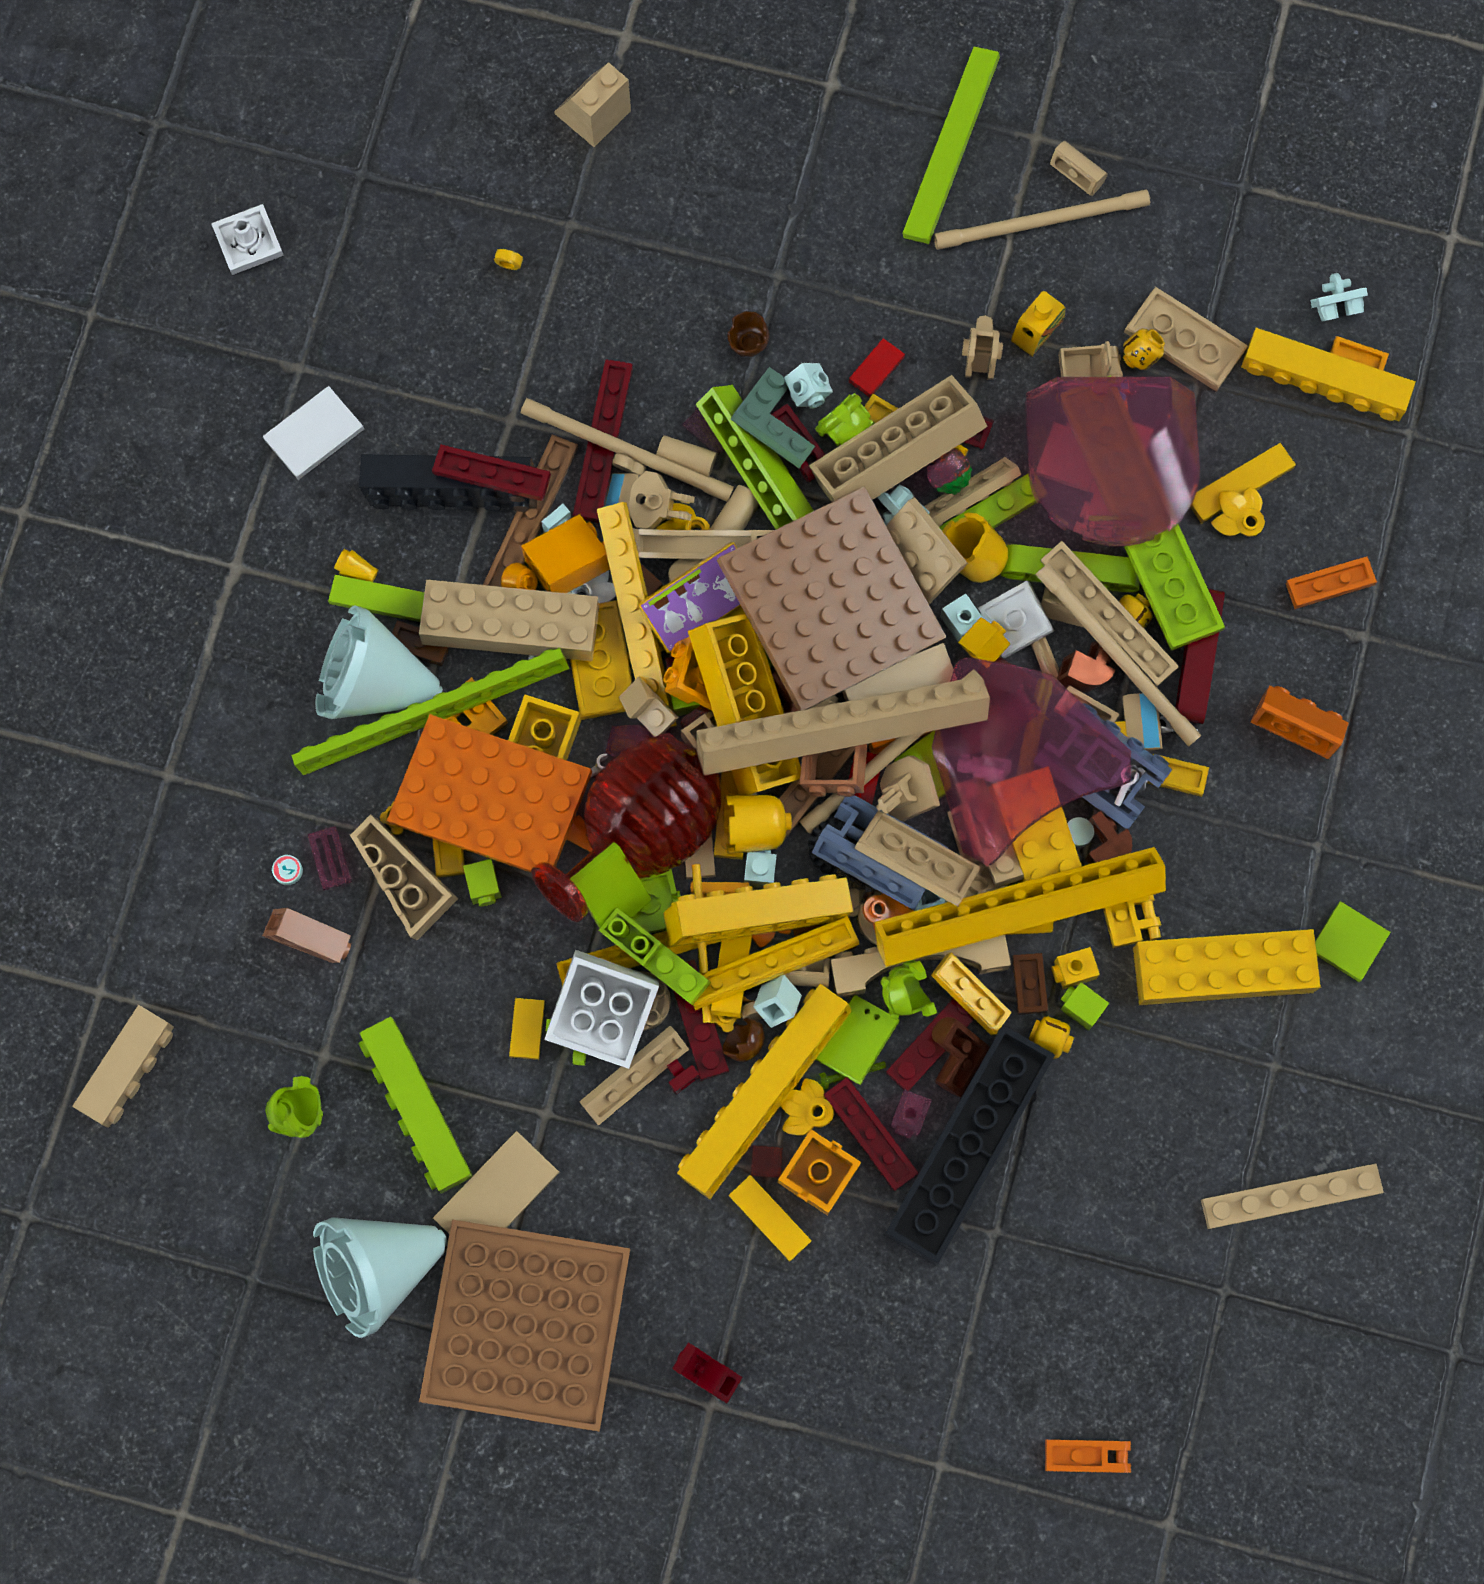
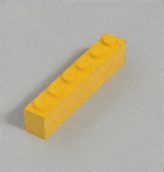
M1255 328L1241 368L1246 369L1252 375H1264L1273 378L1279 384L1294 385L1305 393H1317L1326 396L1332 402L1347 403L1358 411H1370L1379 414L1381 418L1388 421L1401 420L1407 410L1416 382L1259 328Z

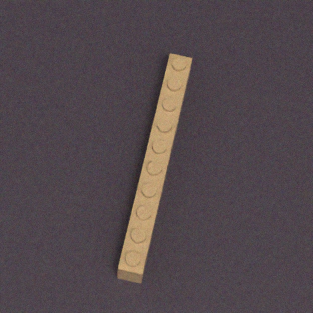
M977 676L697 730V755L703 774L709 775L986 721L988 719L990 696L982 677Z

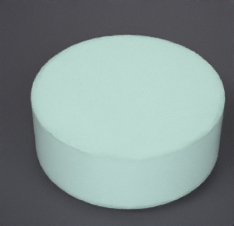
M1082 817L1071 819L1067 824L1075 847L1079 848L1088 845L1094 836L1093 825L1089 820Z

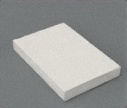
M328 386L267 432L263 438L299 480L362 432L364 427Z

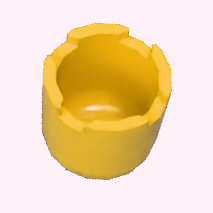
M964 513V518L956 522L951 520L942 532L968 563L959 573L970 581L978 583L993 580L1000 575L1008 561V548L1003 538L984 517L977 513Z
M770 795L724 796L727 805H723L724 832H729V843H725L728 854L772 850L782 845L785 840L786 830H791L792 820L791 813H785L780 799Z

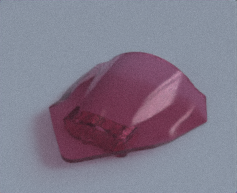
M966 657L956 663L950 682L961 680L974 669L985 681L984 684L990 696L988 719L986 721L936 730L932 751L962 852L986 866H991L1025 830L1047 814L1083 796L1129 783L1131 780V750L1052 674Z

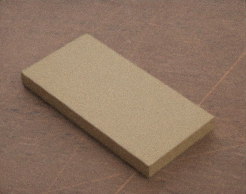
M1156 286L1124 331V333L1131 337L1141 328L1154 329L1160 334L1165 343L1163 347L1164 355L1162 357L1216 392L1248 347L1239 339Z
M941 643L902 660L842 691L847 702L956 681L958 679L945 645Z
M877 811L854 848L957 907L981 868L882 811Z
M516 1131L433 1219L449 1234L452 1219L507 1228L560 1172Z

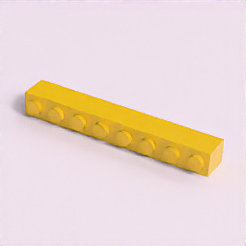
M819 984L816 990L811 989L803 1001L804 1006L798 1013L796 1012L793 1018L787 1020V1028L782 1035L774 1037L768 1046L769 1052L763 1060L758 1059L751 1068V1076L745 1083L741 1082L736 1087L732 1095L734 1098L727 1107L723 1106L717 1112L714 1118L716 1122L709 1131L705 1130L702 1132L696 1142L698 1146L692 1154H686L680 1161L677 1174L682 1180L709 1200L852 1010L849 1004L822 984Z

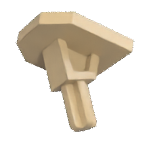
M907 756L886 766L880 782L883 795L878 799V805L876 806L878 811L882 810L885 814L888 813L904 822L940 806L929 764L915 756Z

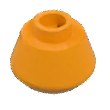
M516 562L508 565L501 576V587L536 590L538 580L536 574L522 563Z

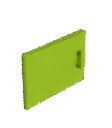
M854 995L849 1003L852 1010L816 1060L861 1085L900 1020L891 1018L889 1013Z

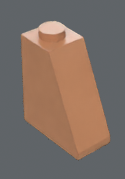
M289 908L273 909L262 935L265 938L331 963H340L341 959L344 960L351 947V944L348 943L351 935Z

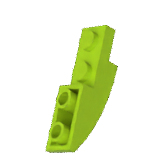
M618 908L613 911L598 930L691 1005H694L711 983Z

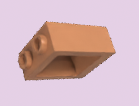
M867 744L855 746L853 780H816L818 753L802 756L800 785L809 795L816 797L826 796V793H837V795L844 797L854 796V793H864Z

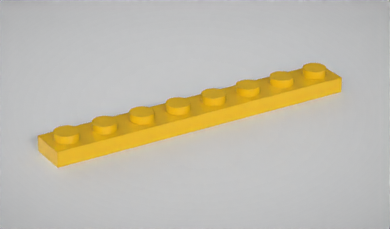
M627 502L598 508V518L634 678L640 677L673 711L670 694L664 692L667 683L663 682L665 671L657 636L637 606L648 595ZM676 721L670 727L677 726Z

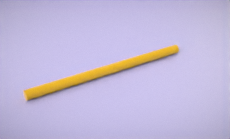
M693 864L694 894L696 899L703 898L700 864ZM706 942L697 943L700 974L708 972ZM711 1004L702 1007L703 1023L712 1022Z

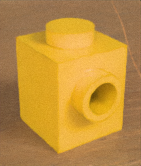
M982 617L958 641L969 656L986 669H989L1010 645V642L1004 637L1005 629L993 620L989 623Z
M1091 947L1058 956L1054 961L1055 966L1051 967L1056 983L1061 982L1063 989L1079 985L1080 982L1086 983L1096 980L1100 975Z

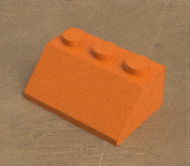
M1270 685L1264 692L1251 719V723L1327 759L1342 745L1349 723L1334 711H1323L1317 708L1316 704L1311 700L1305 698L1298 699L1290 695L1287 689Z

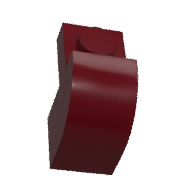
M689 1342L678 1355L677 1361L672 1368L726 1404L743 1378Z

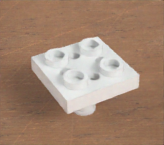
M263 204L211 223L232 275L284 256Z

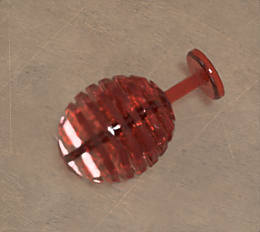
M670 733L661 734L652 739L647 738L638 742V745L630 746L621 751L622 753L611 759L606 764V767L599 772L588 791V798L584 808L586 839L593 850L567 874L546 862L538 863L531 870L536 886L557 911L574 922H580L587 916L588 906L586 900L570 878L613 842L620 846L626 856L624 860L627 864L629 861L640 880L651 877L650 875L654 874L657 876L681 865L688 857H692L700 849L701 845L706 843L719 818L722 789L720 787L719 773L703 774L697 749L677 740Z

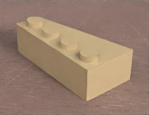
M370 814L350 835L368 867L374 873L381 889L387 895L397 916L403 922L410 938L418 940L458 900L378 818Z

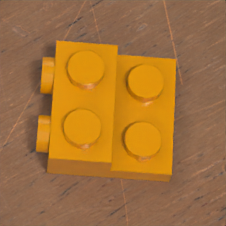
M690 637L678 641L672 648L671 656L675 659L672 667H669L664 674L663 682L667 683L664 692L687 704L696 702L712 711Z

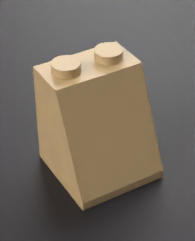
M608 62L593 73L554 111L555 115L595 147L631 112L629 79Z

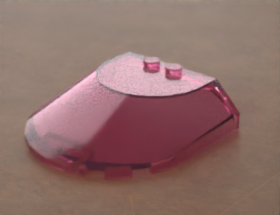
M1056 377L1026 393L1025 415L1029 482L1037 503L1042 504L1048 512V518L1064 531L1070 529L1082 535V540L1106 546H1130L1153 540L1155 535L1166 529L1170 531L1185 517V513L1194 502L1200 479L1196 404L1193 391L1172 377Z

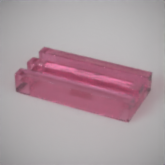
M336 826L308 834L322 889L328 890L333 886L338 887L343 883H351L350 873ZM332 834L343 874L342 877H338L327 838V835ZM320 837L332 876V880L327 881L316 839Z

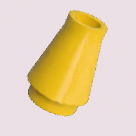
M346 549L341 552L334 569L340 571L339 575L370 582L374 581L379 569L369 564L354 550L348 551Z

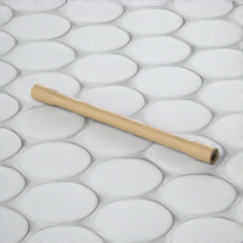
M1145 189L1126 193L1119 197L985 225L939 232L934 234V243L936 249L940 250L959 246L966 242L1119 210L1150 206V196L1148 190Z
M526 398L520 413L525 416L550 424L615 453L628 456L645 466L697 487L727 502L731 496L734 486L713 477L704 476L555 412L549 407L529 398Z
M1048 563L1035 575L1051 593L1059 598L1163 715L1185 744L1189 747L1201 734L1185 716L1178 712L1073 594L1051 565Z
M973 669L962 679L980 675ZM924 733L899 737L891 742L866 764L864 785ZM833 793L799 822L811 834L815 827L818 828L820 823L829 819L830 815L839 808L844 800V796Z

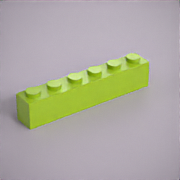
M734 386L712 387L696 403V406L774 528L778 529L813 512L814 510L778 454L730 420L743 402Z
M389 1017L360 1032L363 1041L358 1044L366 1058L372 1057L376 1067L371 1070L379 1085L383 1082L385 1083L389 1093L385 1094V1098L392 1111L398 1109L402 1117L398 1124L405 1137L411 1135L415 1143L411 1150L418 1163L424 1161L429 1171L424 1176L432 1190L437 1188L442 1194L471 1179L473 1175L395 1020Z

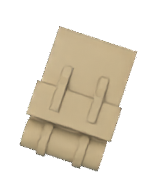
M1109 341L1098 346L1060 348L1058 356L1063 391H1071L1110 375L1116 387L1123 385V372L1120 367L1121 355L1119 354L1118 347L1110 346Z

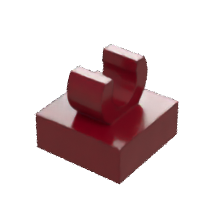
M677 1059L667 1065L668 1070L674 1076L669 1081V1086L676 1095L700 1078V1074L693 1065L684 1069Z

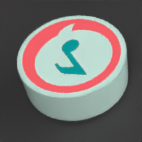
M283 855L273 863L272 873L279 883L292 885L301 878L303 868L294 856Z

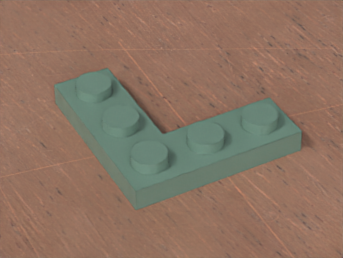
M769 367L730 420L800 468L815 446L770 414L787 391L788 386L784 377Z

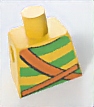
M1042 291L1018 320L1011 342L1033 357L1065 319V306L1046 291ZM1032 331L1033 337L1029 336L1026 332Z

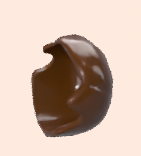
M744 311L732 318V327L727 332L729 345L735 353L740 356L754 357L766 348L770 334L767 324L761 315L752 311Z
M750 1018L744 1019L747 1025L735 1024L734 1029L729 1032L723 1044L722 1053L735 1061L747 1062L759 1054L764 1044L763 1026L760 1022Z

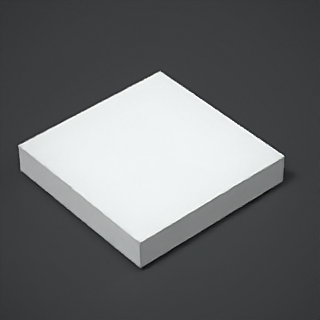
M1029 581L1021 583L978 607L986 621L991 623L994 620L1006 631L1004 637L1010 642V645L1001 654L1003 658L1009 657L1054 632Z

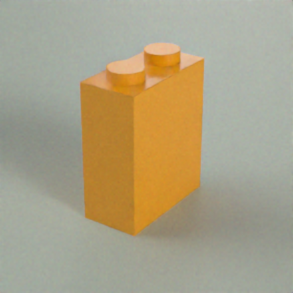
M580 514L521 545L525 563L534 571L538 581L548 592L568 593L610 570L604 541L600 542L593 524L590 521L586 523Z

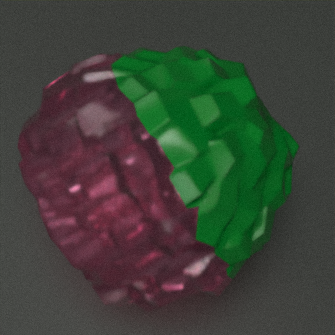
M952 449L934 460L933 466H927V477L929 484L937 489L938 492L957 495L961 489L969 485L972 468L968 458L962 452Z

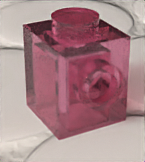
M904 1089L890 1124L891 1127L896 1128L894 1132L911 1139L912 1135L918 1137L932 1100Z

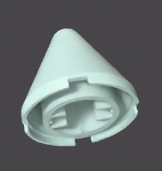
M352 606L348 613L354 614L350 621L342 618L326 653L319 681L324 682V695L316 694L315 705L317 714L328 719L405 710L411 704L423 703L433 699L436 694L442 692L443 688L439 686V679L369 610L359 606Z
M329 1218L319 1222L313 1231L314 1238L320 1236V1246L313 1248L318 1275L325 1294L336 1315L345 1313L351 1323L346 1325V1329L359 1338L366 1337L379 1330L441 1258L447 1246L445 1233L441 1229L438 1230L435 1226Z

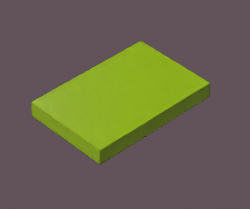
M615 842L569 879L599 928H601L616 908L631 918L652 900L620 846Z

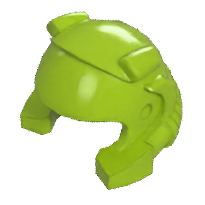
M854 393L852 395L849 394L835 409L818 421V426L814 429L821 437L827 434L837 446H840L875 423L870 420L871 415L861 404L860 396Z
M906 961L902 966L891 969L888 977L884 976L881 979L883 987L882 996L885 1005L889 1009L891 1018L897 1020L900 1015H912L920 1011L926 1017L937 1014L934 1002L930 1001L919 983V980L927 978L921 961Z
M304 1076L294 1077L293 1087H283L274 1092L267 1102L265 1109L266 1117L270 1123L268 1125L270 1131L289 1137L306 1138L313 1134L316 1128L320 1126L323 1116L320 1095L317 1087L310 1083V1078Z

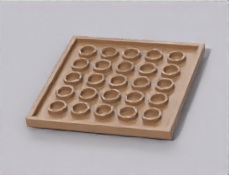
M865 487L720 556L716 560L798 711L809 709L946 638L944 631Z
M452 1219L419 1402L600 1432L630 1248Z

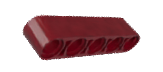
M1208 589L1220 617H1222L1225 591ZM1219 632L1185 645L1175 708L1189 722L1204 723Z

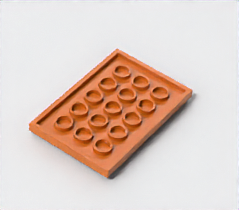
M429 714L386 821L389 824L551 879L593 771L591 768Z

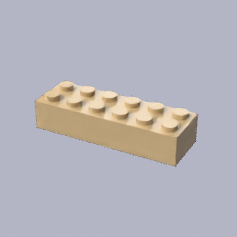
M951 375L813 462L809 467L820 488L831 502L862 487L866 488L873 500L956 446L985 429L987 425L977 403Z
M426 580L419 636L422 645L540 656L545 650L560 648L566 659L593 661L599 614L598 596Z

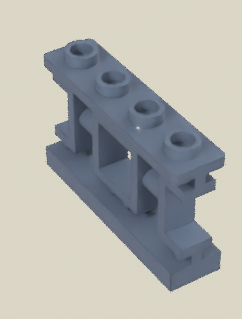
M1077 702L1064 718L1065 722L1075 728L1063 746H1060L1051 739L1034 760V763L1042 769L1049 767L1053 777L1121 826L1129 829L1145 808L1144 805L1134 799L1135 795L1146 780L1159 788L1172 769L1163 757L1157 754L1152 755L1146 751L1144 744L1134 737L1128 738L1121 733V729L1117 724L1110 720L1104 721L1097 716V711L1092 706ZM1085 725L1100 734L1092 746L1078 738ZM1099 746L1123 762L1110 781L1087 765ZM1070 747L1084 756L1076 768L1062 758ZM1135 759L1146 767L1147 770L1139 781L1130 786L1131 792L1122 802L1121 806H1117L1114 804L1116 797L1109 791L1117 781L1122 783L1120 780L1121 772ZM1127 772L1125 773V778L1128 781L1134 780L1133 776Z
M855 795L844 797L834 817L845 822V825L840 831L827 824L821 832L812 853L915 910L926 889L854 849L856 845L844 839L848 836L858 842L864 832L854 827L853 824L856 823L866 829L877 813V807Z

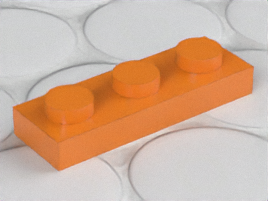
M1366 556L1289 579L1285 584L1294 609L1374 586L1377 580Z

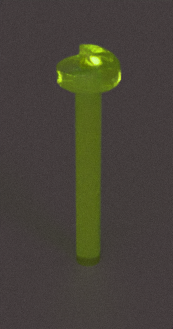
M885 1061L873 1064L868 1073L885 1069ZM825 1072L819 1073L821 1086L824 1090L829 1089V1083L846 1078L840 1073L826 1076Z

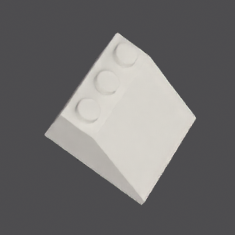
M575 950L544 1040L629 1069L658 991L659 979Z

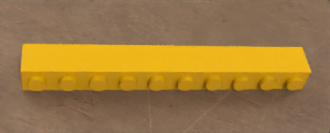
M1152 847L963 898L958 907L947 902L876 921L874 924L877 948L887 967L1166 891L1165 864L1156 848Z

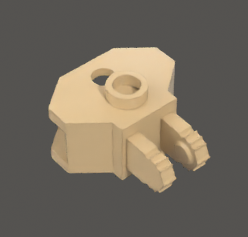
M986 315L977 318L976 328H971L969 339H964L962 356H967L966 378H970L973 371L987 373V380H993L997 359L1001 360L1003 343L999 342L1000 333L993 330V319Z
M645 471L632 483L628 511L637 528L655 529L665 519L671 520V518L691 521L692 514L685 511H673L672 509L674 500L690 504L694 503L695 497L675 493L667 487L660 474ZM645 496V503L641 504V499Z

